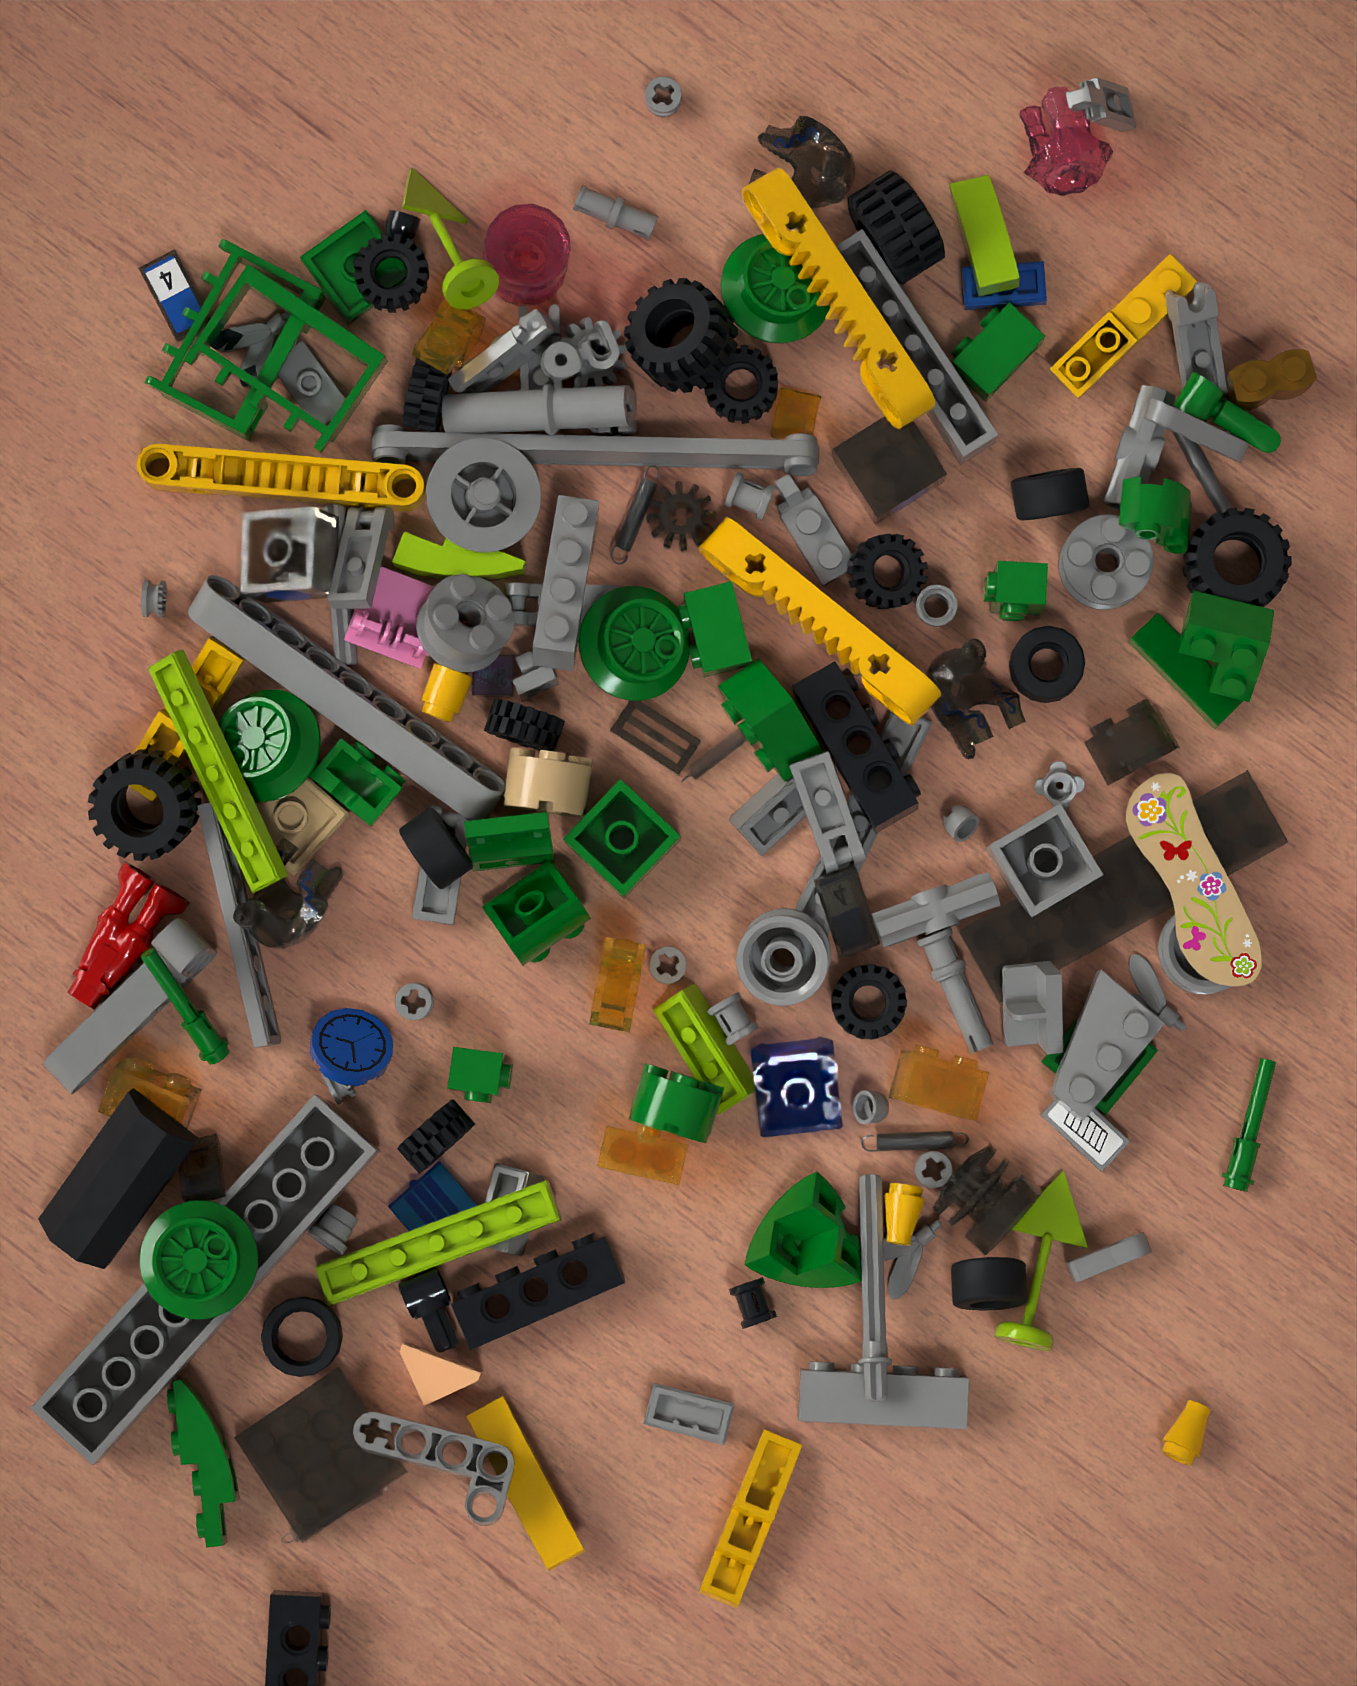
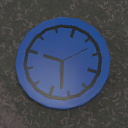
M343 1008L331 1011L319 1019L311 1034L309 1053L312 1060L314 1061L315 1059L316 1063L320 1066L319 1071L325 1077L339 1084L360 1086L367 1084L368 1080H372L375 1077L378 1079L385 1073L393 1055V1039L388 1028L376 1016L359 1009Z

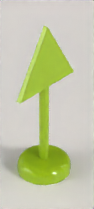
M411 167L402 209L429 215L432 225L455 265L443 280V295L449 305L456 309L468 310L478 307L487 302L496 293L499 286V275L493 265L484 259L472 258L463 260L441 218L466 224L468 219Z
M1064 1170L1007 1228L1041 1237L1042 1241L1022 1324L1006 1321L999 1323L994 1337L1010 1344L1041 1351L1052 1350L1053 1337L1049 1332L1032 1325L1052 1240L1088 1249Z

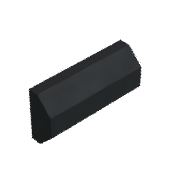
M132 1088L127 1092L38 1218L49 1241L75 1261L105 1269L112 1262L200 1138Z

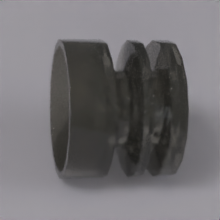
M988 1143L982 1150L968 1156L943 1184L937 1201L931 1207L940 1215L952 1202L957 1205L958 1208L947 1221L951 1226L957 1224L968 1215L973 1222L964 1238L984 1256L1012 1230L1043 1192L1023 1172L1006 1183L1001 1178L1010 1163V1160L1006 1157L993 1169H990L986 1164L997 1152V1149L991 1143Z

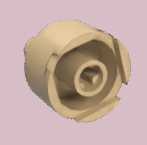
M510 749L504 806L534 812H549L556 815L584 816L593 759L568 756V762H564L565 753L540 750L538 758H535V751Z

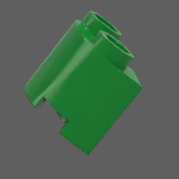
M1142 477L1123 479L1119 525L1134 532L1138 538L1145 540L1156 539V543L1163 546L1164 550L1169 553L1182 554L1187 552L1192 509L1190 501L1191 491L1183 484L1165 478L1163 486L1141 484Z
M340 738L310 774V777L361 820L365 821L370 827H373L402 792V786L406 780L388 765L383 771L373 765L371 762L376 756L358 741L353 746H350Z

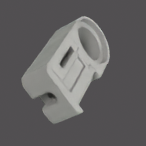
M1142 1232L1065 1263L1073 1282H1079L1147 1255L1152 1250L1145 1233Z

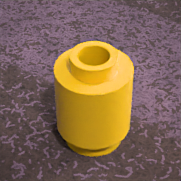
M434 664L421 697V701L424 702L421 712L452 723L454 715L460 714L473 678L466 675V672H459Z

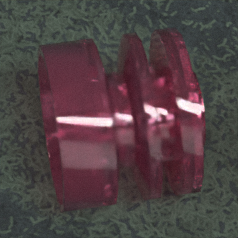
M535 204L514 205L500 212L490 223L484 240L482 259L490 262L498 273L499 286L495 294L504 302L517 306L539 305L551 299L563 285L571 253L570 236L562 220L548 208ZM522 255L530 256L529 267L521 266Z

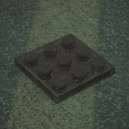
M337 1367L234 1437L302 1543L307 1542L409 1472L402 1461L362 1450L355 1441L353 1435L354 1424L362 1414L368 1413L369 1410L341 1367ZM373 1422L371 1428L364 1427L362 1433L368 1438V1443H373L376 1437L387 1439L379 1429L377 1422ZM391 1444L387 1448L390 1450H394Z

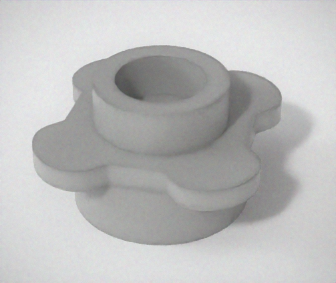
M1063 761L1051 763L1050 771L1046 776L1037 779L1035 782L1037 794L1045 795L1053 804V807L1061 803L1064 809L1069 806V802L1074 798L1075 794L1084 789L1083 778L1078 775L1074 776L1069 772ZM1062 782L1063 788H1056V783Z

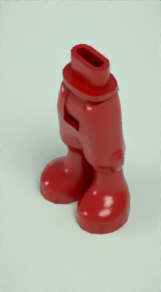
M125 861L118 872L120 889L113 905L107 907L98 916L97 927L84 951L79 969H75L72 973L76 979L67 992L94 1010L104 995L108 997L111 995L112 991L110 989H113L127 975L142 952L149 949L153 939V930L157 924L167 915L182 914L190 904L187 899L175 891L156 883L137 919L129 924L130 913L138 901L151 889L155 879Z

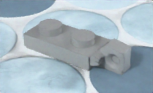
M1097 77L1080 82L1079 90L1066 92L1069 109L1073 112L1084 111L1087 120H1091L1092 123L1121 132L1136 127L1127 87Z
M534 309L521 317L518 325L512 327L507 333L496 337L490 346L477 357L463 363L459 371L448 379L454 391L460 394L490 392L537 354L535 347L555 332L554 328H552L545 313Z
M790 474L777 480L774 486L784 501L777 506L781 514L780 519L818 582L824 587L847 573V568L853 564V561L849 560L852 554L816 495L813 496L809 488L800 492Z

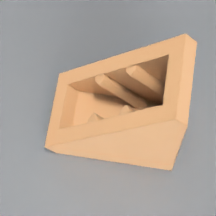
M406 1342L402 1344L399 1351L424 1406L479 1381L483 1373L482 1370Z

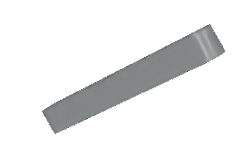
M217 575L207 577L188 609V615L196 624L470 821L487 819L505 792L506 783L498 774L232 582Z

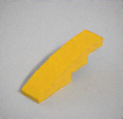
M211 636L193 663L192 669L214 713L246 659L216 637ZM164 707V709L158 711L135 752L141 749H147L148 754H151L156 749L165 751L164 759L174 755L180 759L177 764L179 766L187 752L166 707ZM129 785L130 788L152 802L158 797L153 790L146 786Z
M502 1396L467 1415L466 1417L478 1439L505 1446L512 1453L515 1466L508 1498L547 1570L551 1571L585 1552L586 1550L550 1480L545 1475L506 1399ZM499 1453L490 1454L487 1458L497 1476L501 1475L508 1466L507 1459Z
M765 1429L763 1430L698 1593L738 1608L802 1448L801 1444Z

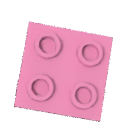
M381 567L372 608L354 610L344 641L421 669L425 656H428L419 641L416 622L418 613L423 604L428 600L434 586Z

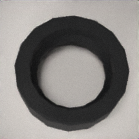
M306 1296L287 1299L274 1307L264 1321L261 1334L263 1351L270 1363L284 1374L297 1377L317 1374L331 1365L340 1352L343 1338L340 1320L333 1309L319 1299ZM303 1311L314 1314L322 1321L326 1329L327 1339L325 1347L318 1356L312 1360L301 1362L292 1360L283 1353L279 1347L277 1335L279 1326L286 1317L292 1313Z

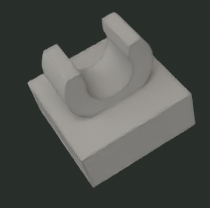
M530 651L515 658L523 676L512 680L521 702L559 685L552 668L533 666V656Z

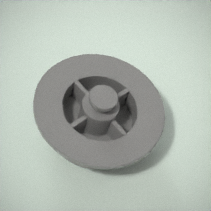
M478 437L456 443L437 459L428 476L426 502L432 521L441 534L449 541L469 551L489 553L514 545L529 532L539 513L541 490L533 466L519 450L501 440Z

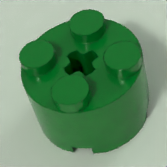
M645 1063L630 1110L629 1120L707 1144L724 1087L701 1080L699 1088H697L699 1080L671 1071L669 1078H666L669 1070Z

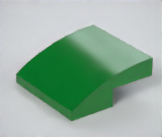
M547 812L464 821L465 837L469 847L470 860L473 863V872L544 864L548 860L552 863L555 862Z

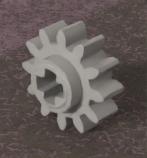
M590 317L580 320L579 326L574 323L566 326L564 329L568 337H562L555 341V343H569L576 349L580 348L582 343L588 341L589 346L598 355L607 354L599 332L595 326L593 327ZM620 330L613 332L615 339H618L621 334ZM619 346V355L627 351L626 346ZM617 359L608 370L597 371L589 368L585 362L580 371L574 375L576 377L574 388L584 387L587 383H589V387H599L603 383L609 386L617 382L614 372L626 369V364Z

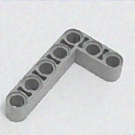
M176 918L168 924L151 943L182 989L218 953L190 923L180 918ZM145 963L43 1062L42 1065L71 1095L84 1086L170 1002Z

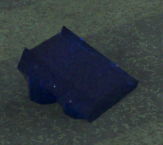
M819 1036L816 1039L774 1044L761 1043L750 1050L761 1137L833 1130L843 1127L833 1040Z

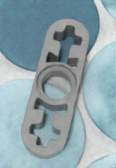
M1153 398L1143 417L1239 463L1242 462L1250 445L1229 433Z

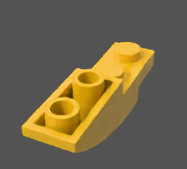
M1169 254L1111 311H1108L1073 345L1050 370L1079 399L1168 316L1166 292L1173 290L1177 295L1186 297L1194 289L1197 281Z

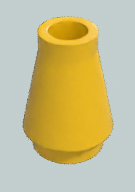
M890 1183L889 1193H885L887 1243L902 1246L911 1245V1238L926 1200L922 1198L923 1188L908 1184Z
M1188 1400L1185 1409L1161 1440L1164 1443L1161 1453L1176 1462L1192 1466L1195 1458H1200L1211 1409L1198 1402Z

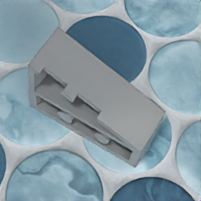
M1102 970L1095 973L1085 1003L1080 1011L1077 1023L1048 1092L1049 1096L1079 1121L1085 1120L1165 1025L1163 1021Z

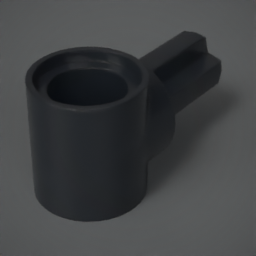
M433 1268L399 1283L400 1293L411 1317L415 1318V1320L420 1317L422 1318L435 1351L441 1353L457 1346L459 1340L444 1308L450 1305L451 1299L438 1268Z

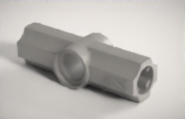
M1142 385L1138 393L1129 426H1125L1114 460L1117 463L1103 502L1114 509L1120 510L1123 479L1142 477L1141 484H1147L1150 473L1155 471L1165 438H1162L1165 428L1143 417L1152 398L1173 406L1176 396L1167 390L1155 386Z
M989 872L962 880L948 887L944 884L912 896V900L873 913L871 917L878 938L884 948L904 942L923 933L927 936L960 924L959 920L993 909L1001 904L994 882Z

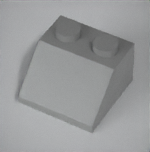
M1061 803L986 848L1006 885L1031 918L1103 876L1102 871Z

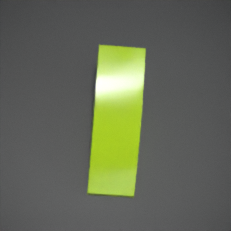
M985 175L949 184L978 296L1018 288L1020 276L990 176Z
M407 532L403 533L392 560L394 567L397 569L440 580L458 574H466L471 577L478 576L487 581L500 580L524 575L527 569L526 561L501 551L489 553L473 552L453 544L447 538L443 546H440Z

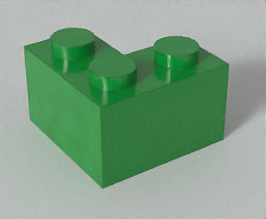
M1193 590L1183 620L1179 653L1213 661L1209 693L1250 702L1270 645L1274 610Z
M759 658L718 685L726 699L725 702L720 704L734 725L741 721L737 726L751 746L757 743L759 749L754 754L767 773L774 769L785 782L792 777L789 764L824 752L792 697Z

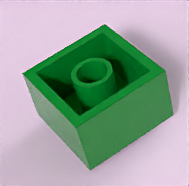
M620 779L563 838V841L612 889L625 899L679 843L681 835Z

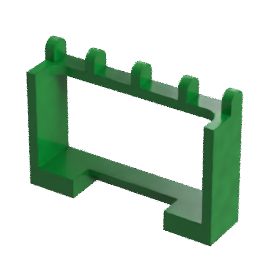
M222 239L218 247L224 252L229 253L230 256L220 275L216 277L204 271L201 280L213 286L199 313L187 307L181 313L183 317L192 321L193 324L180 348L177 349L167 343L162 348L164 353L174 358L163 380L159 381L157 378L148 375L144 383L159 391L166 399L250 441L268 407L265 399L257 409L249 405L250 400L257 391L251 387L235 419H232L172 388L185 363V356L201 334L239 263L245 266L249 264L273 281L300 294L301 300L318 311L323 306L326 297L323 290ZM290 315L256 379L272 388L301 332L307 334L311 327Z
M247 264L184 358L186 363L193 365L201 354L223 367L215 379V382L221 386L233 374L257 391L249 402V405L255 409L261 405L265 397L286 409L291 414L283 427L289 432L295 428L299 420L320 432L322 435L316 441L314 448L321 453L330 441L332 443L335 441L388 362L385 355L249 264ZM249 289L276 307H281L367 367L328 426L210 348Z

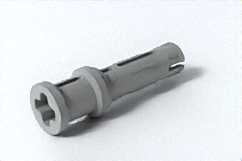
M949 927L918 940L917 944L919 947H924L933 969L930 975L932 979H935L936 983L940 981L964 1037L968 1052L972 1054L993 1045L994 1042L985 1026L963 973L966 970V962L963 959H959L950 937L953 931Z

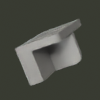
M1051 961L1004 966L1002 968L1004 1043L1008 1047L1039 1044L1046 1054L1063 1053L1061 972Z

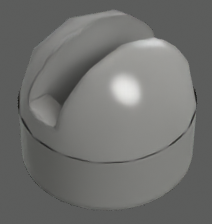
M952 806L950 809L953 812L949 816L945 814L943 816V826L955 841L962 842L973 835L979 826L980 819L966 806Z
M861 1091L855 1096L853 1114L859 1123L876 1124L887 1117L889 1102L885 1095L877 1091Z

